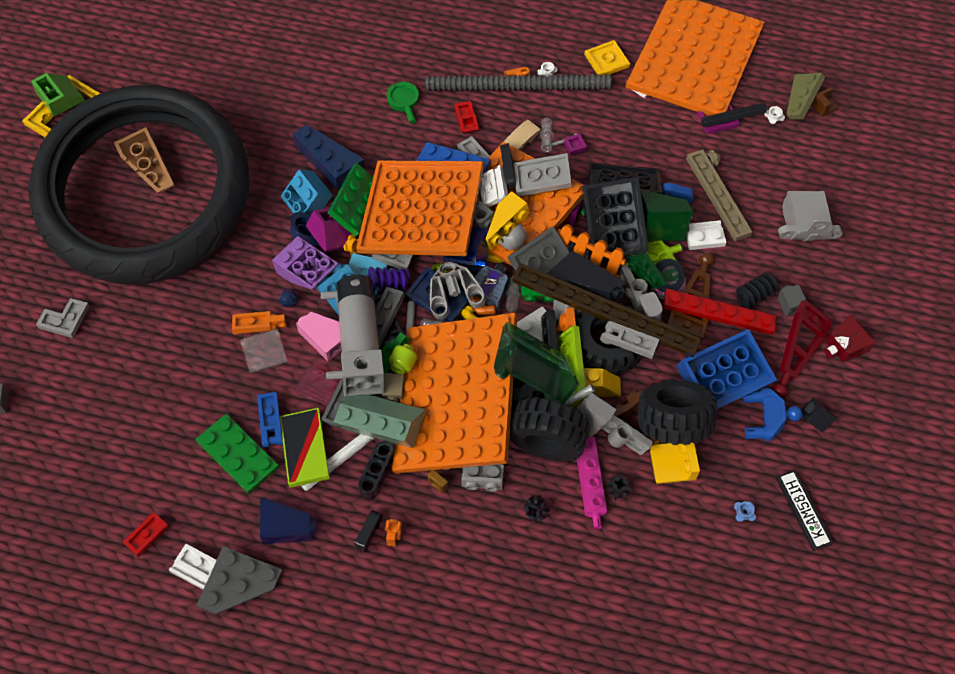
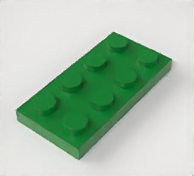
M358 163L352 166L328 211L332 218L354 236H357L361 231L373 177Z
M227 414L222 416L195 439L248 495L279 469V465Z

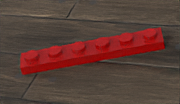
M666 289L664 292L662 306L664 309L773 335L775 332L776 315L671 289Z

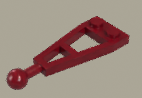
M807 300L800 302L794 315L779 370L783 373L780 382L772 388L780 398L786 397L788 393L786 386L789 380L795 379L825 339L833 322ZM801 324L816 334L805 351L796 345ZM795 354L799 357V360L791 369L792 357Z

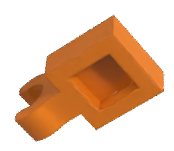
M566 308L563 314L560 315L556 334L559 331L565 332L573 325L576 326L574 308Z
M393 519L386 521L387 546L396 547L397 540L401 539L402 522Z

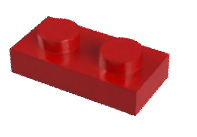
M152 512L123 543L139 558L169 526L157 514Z

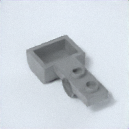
M628 265L622 266L619 279L623 281L627 300L630 299L635 311L661 321L662 305L656 293H647L646 281L635 279Z
M592 392L575 408L581 414H584L589 421V437H593L602 428L609 433L608 441L613 447L619 448L625 444L640 455L646 452L653 443L644 434L613 415L616 409Z

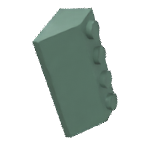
M371 395L349 396L340 403L334 423L343 430L413 448L426 410Z

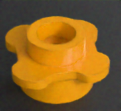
M349 235L344 245V250L350 252L351 256L353 253H358L356 250L358 239L354 235Z

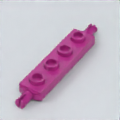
M588 436L584 452L577 459L585 516L592 517L594 529H601V517L607 513L596 440L595 437Z

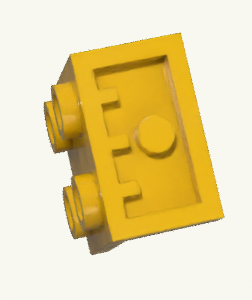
M672 443L651 445L649 449L657 484L697 479L700 469L694 443L689 445H672Z

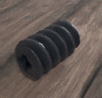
M764 272L748 283L736 289V298L741 307L749 309L756 302L759 303L762 299H766L767 295L771 296L773 292H778L779 285L771 274Z

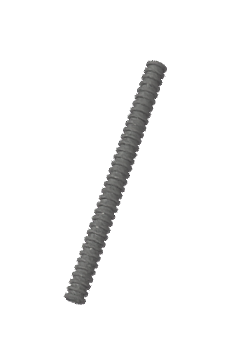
M562 74L559 76L528 75L526 77L525 75H522V77L520 75H517V77H514V75L512 77H509V75H506V77L504 75H501V77H498V75L496 77H493V75H490V77L488 75H485V77H482V75L480 77H477V75H474V77L472 75H469V77H466V75L464 77H461V75L458 77L455 75L453 77H450V75L448 77H445V75L434 77L432 75V77L426 76L425 84L427 91L429 89H432V91L435 89L437 91H440V89H443V91L445 89H448V91L450 89H453V91H456V89H459V91L461 89H464V91L466 89H469V91H472V89L475 91L477 89H480V91L482 89H485V91L488 89L491 91L493 89H496V91L501 89L503 91L504 89L541 90V88L544 90L546 88H549V90L552 88L554 90H557V88L559 90H562V88H565V90L568 88L570 90H573V88L575 90H578V88L581 90L584 88L586 90H589V88L591 90H594V88L597 90L600 88L602 90L605 88L610 90L611 76L610 74H607V76L605 74H602V76L599 74L597 76H594V74L591 76L589 74H586V76L583 74L581 76H578V74L575 76L572 74L570 76L567 74L565 76H562Z

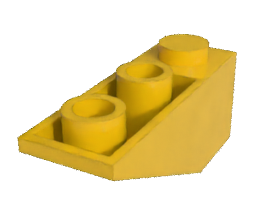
M510 192L498 203L486 236L490 250L499 245L498 241H502L503 236L511 233L530 214L527 202L513 192Z

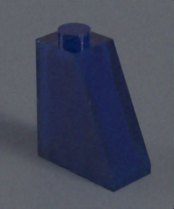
M260 498V539L263 545L313 541V534H316V521H312L310 514L266 498Z

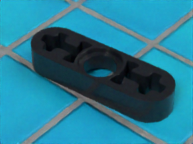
M509 143L500 145L505 181L507 189L510 190L516 188L511 148Z

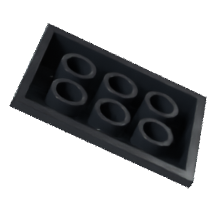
M589 163L588 185L638 177L640 190L662 194L660 168Z
M638 177L581 186L587 232L590 235L589 243L595 245L599 240H604L607 243V251L612 253L616 248H621L624 251V255L649 252Z

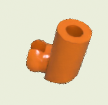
M519 67L504 71L505 77L506 75H509V77H512V75L514 77L525 75L526 77L530 75V70L528 67Z
M473 296L472 301L479 302L480 298ZM483 305L480 308L473 307L478 315L496 314L495 305Z

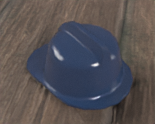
M303 212L292 214L290 218V234L292 238L295 239L299 236L310 245L319 247V243L306 227L310 216Z

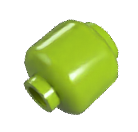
M408 344L396 346L388 361L391 370L402 375L411 372L417 360V354L414 352V348Z

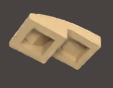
M526 120L504 142L521 151L528 142L531 143L541 129L529 120Z

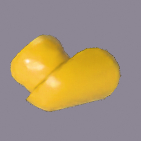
M466 306L461 312L466 320L478 318L473 314L474 309L471 306Z

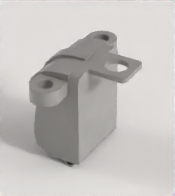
M787 191V196L782 206L786 225L778 229L781 239L813 241L837 239L842 236L841 226L832 225L824 191Z

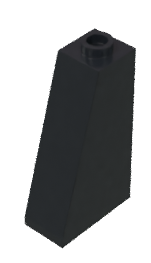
M571 251L546 273L613 302L619 300L625 293L621 279L574 251Z

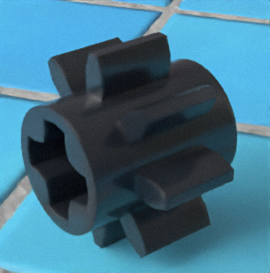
M623 474L621 477L613 475V482H607V487L610 488L607 494H612L615 497V501L618 498L626 500V493L631 494L632 488L628 487L631 480H626Z
M541 495L536 498L531 496L527 499L528 503L523 506L526 508V516L531 518L533 522L538 518L541 521L547 517L546 514L551 511L548 508V500L546 501Z

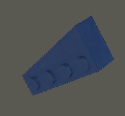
M305 125L293 133L295 147L337 190L342 187L354 164L358 163L365 169V162L362 157L309 125Z

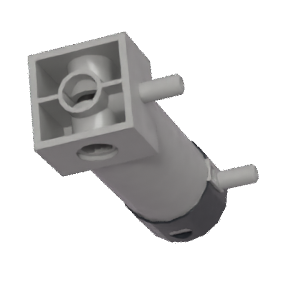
M349 275L337 282L336 291L321 292V299L337 300L342 351V371L326 372V379H342L344 397L384 394L382 352L381 349L379 350L374 283L372 279L364 275Z

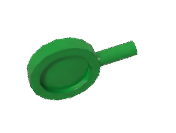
M405 81L392 84L386 93L387 103L397 111H405L410 124L416 123L412 109L419 101L418 89L412 83Z

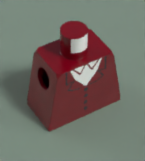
M849 316L830 334L826 341L829 347L825 348L824 352L830 359L837 355L842 361L846 362L868 353L875 344V341L852 316Z

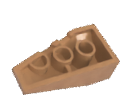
M147 127L114 142L120 157L158 194L175 186L160 150Z

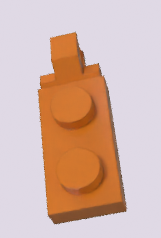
M266 311L232 315L233 334L273 331L276 328L286 327L284 314L276 315Z

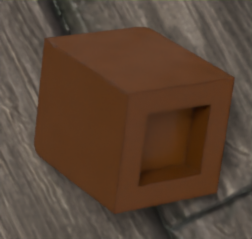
M832 87L816 94L811 106L821 117L838 109V105L830 98L833 92Z

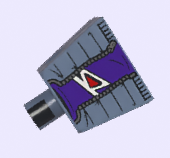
M497 264L494 269L485 266L474 277L485 294V305H495L496 310H499L508 286V276L504 274L507 269L502 264ZM479 294L474 295V296H478V297L480 298V300L482 299V296H481V295H479Z

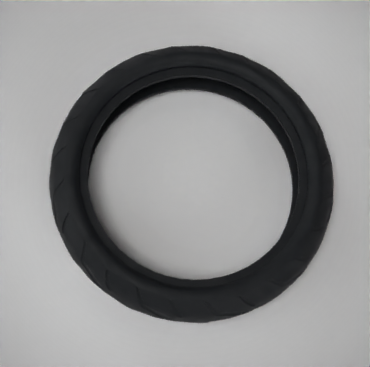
M159 85L127 86L106 91L87 99L73 108L53 126L42 141L31 168L29 202L41 237L48 247L72 268L95 279L110 283H155L180 276L197 267L226 243L238 225L247 203L250 185L249 164L246 151L235 129L225 116L208 102L186 91ZM162 122L182 127L201 138L216 156L217 180L215 189L200 216L179 234L160 243L145 247L120 248L93 241L81 234L70 224L65 209V187L68 176L83 151L101 136L129 124Z

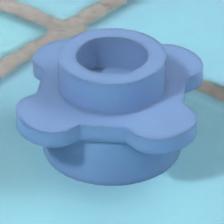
M747 501L735 503L736 520L739 522L743 520L754 521L756 519L754 504Z

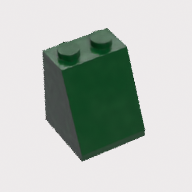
M640 190L647 242L661 240L685 241L686 234L689 232V222L693 217V208L690 207L688 201Z

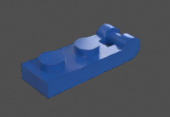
M277 392L257 395L263 448L270 447L272 444H277V446L283 445ZM275 432V436L268 437V433Z

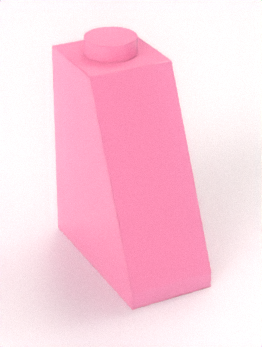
M313 312L302 316L296 323L298 332L327 361H330L341 352L340 325L338 321Z

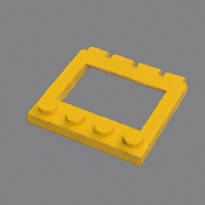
M67 76L79 93L90 99L100 94L74 77ZM41 102L22 121L25 126L46 137L51 130L46 124L54 116L44 103Z

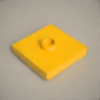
M615 40L585 50L584 55L595 72L600 76L602 74L607 76V74H613L630 67V62Z

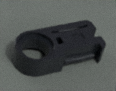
M375 510L370 512L354 543L355 549L366 552L373 535H375L381 523L382 513Z

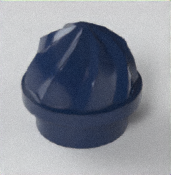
M284 289L278 303L283 304V307L291 308L297 303V295L291 289L289 291Z

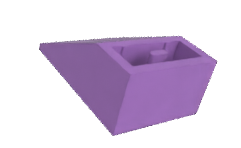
M299 236L272 260L277 274L290 283L311 290L338 266L336 261Z

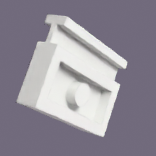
M500 165L495 170L491 169L483 173L481 177L482 203L488 208L501 202V199L508 195L504 169Z
M721 220L689 224V232L686 234L689 250L724 247L726 245Z
M185 544L169 571L203 590L216 563V559Z

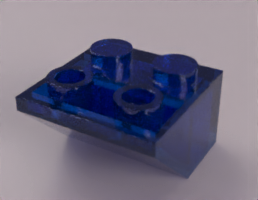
M472 227L467 256H444L443 261L473 266H487L489 247L486 236L489 229Z

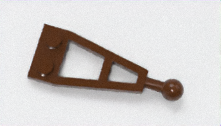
M704 252L699 257L700 270L696 269L683 293L709 299L710 274L706 272L708 266L713 264L714 257L711 253ZM696 279L703 281L702 292L692 289ZM671 310L667 324L701 338V342L704 338L708 319L701 318L699 320Z

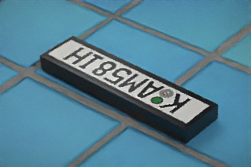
M796 470L777 476L776 481L812 551L814 552L832 545L833 541Z

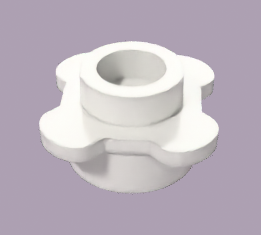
M544 62L541 65V69L538 70V75L553 76L557 72V67L551 62Z
M777 106L771 107L764 113V116L768 117L771 124L785 119L782 109Z

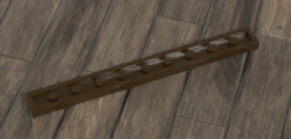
M522 263L519 264L512 278V282L606 322L612 321L660 339L659 344L692 358L701 340L697 336Z

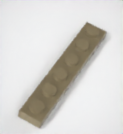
M704 150L687 154L686 160L733 240L738 241L751 236L752 230Z

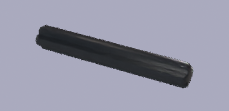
M765 103L705 116L702 117L701 124L703 127H708L766 113L767 106Z

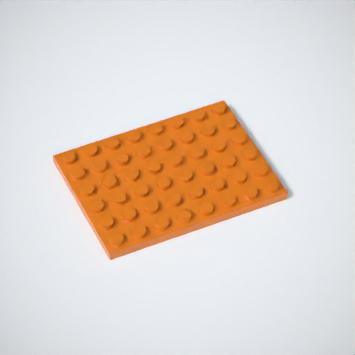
M667 0L631 72L626 88L696 112L702 111L708 116L726 112L764 26V21L698 0Z
M515 313L408 328L407 337L410 339L408 345L414 348L417 360L411 372L404 374L403 398L400 399V403L425 409L426 413L414 447L409 448L395 444L392 465L394 473L508 463L518 319Z

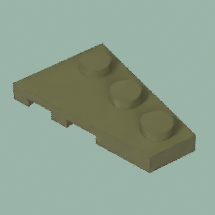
M823 73L795 74L786 114L789 119H804L825 79Z

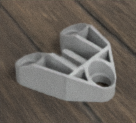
M447 262L442 264L431 278L430 308L436 319L443 320L449 316L450 309L443 285H447L450 296L456 297L461 293L457 280H461L465 294L472 307L480 308L485 304L486 297L482 288L466 267ZM448 268L453 269L449 273H444V271ZM479 294L482 296L479 302L472 301L474 295ZM439 306L446 308L442 314H437L436 309Z

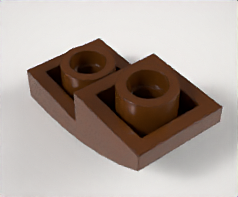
M642 391L630 392L626 396L624 405L619 404L614 407L616 411L613 415L623 420L635 412L639 407V396Z

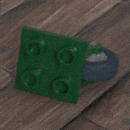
M646 252L625 258L629 269L635 273L637 278L646 281L647 289L656 287L661 292H665L666 289L677 291L684 283V269L676 260L664 259L654 265Z

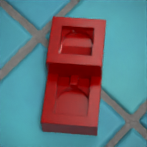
M471 101L454 104L461 133L479 131Z

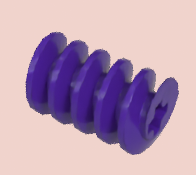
M369 267L367 277L373 280L374 290L376 286H378L379 291H382L384 286L389 288L393 286V289L397 290L400 287V291L404 292L408 284L409 273L408 269L403 271L401 268L397 270L390 268L388 270V268L384 267L381 270L380 267H376L374 270L373 267Z

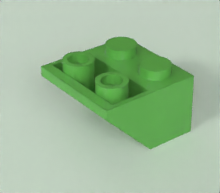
M45 73L31 81L36 94L54 117L85 101L66 75Z

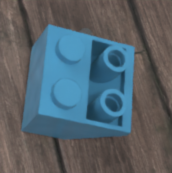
M301 169L297 171L281 194L282 199L293 213L303 212L309 216L312 215L314 210L323 209L333 196L314 171Z

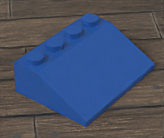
M749 329L694 354L693 358L689 356L676 365L683 380H688L691 383L696 382L700 386L703 385L714 394L717 400V409L777 381Z

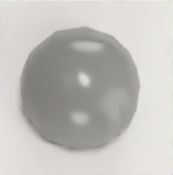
M519 224L511 233L503 236L502 241L499 240L498 242L507 250H517L524 244L527 238L525 227Z

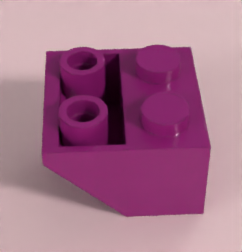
M330 208L314 210L306 224V227L324 252L344 249V245L349 235H351L347 229L328 214Z

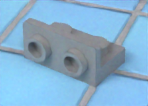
M504 464L463 467L462 487L468 490L481 488L491 492L502 490Z

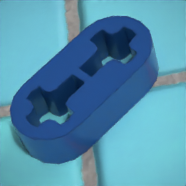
M673 183L662 185L663 195L685 199L688 203L693 201L694 192L691 188Z

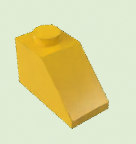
M584 368L585 386L587 387L592 384L595 388L594 395L621 397L620 377L604 369Z

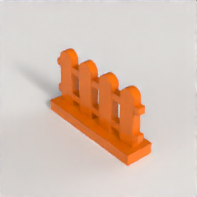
M568 224L562 229L557 230L567 249L570 241L576 243L573 251L584 257L587 249L593 251L589 261L599 267L603 257L609 258L608 265L604 270L620 278V275H617L619 267L626 262V259L623 258L624 251L621 248H616L611 253L606 250L607 243L604 240H599L595 245L589 243L590 235L583 232L576 237L573 235V227Z

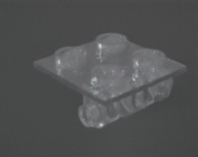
M272 329V331L265 333L261 332V334H255V336L248 338L244 337V339L240 340L250 373L287 362L278 329Z

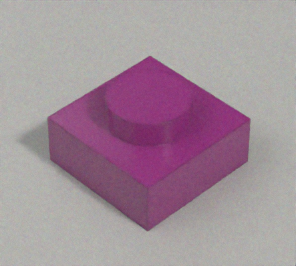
M581 134L564 138L563 143L570 156L586 151L587 146Z

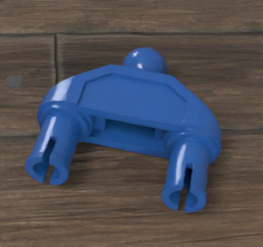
M762 388L760 391H754L742 397L743 403L763 404L764 425L763 427H745L746 440L764 439L766 442H771L785 427L786 418L796 422L803 416V412L798 406H792L785 410L784 400L770 388Z

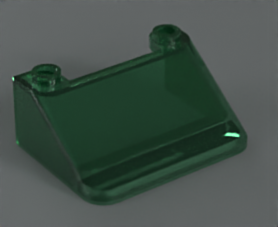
M509 322L503 325L493 366L495 374L501 379H505L510 374L544 393V398H550V400L554 401L558 400L564 404L579 386V382L567 357Z

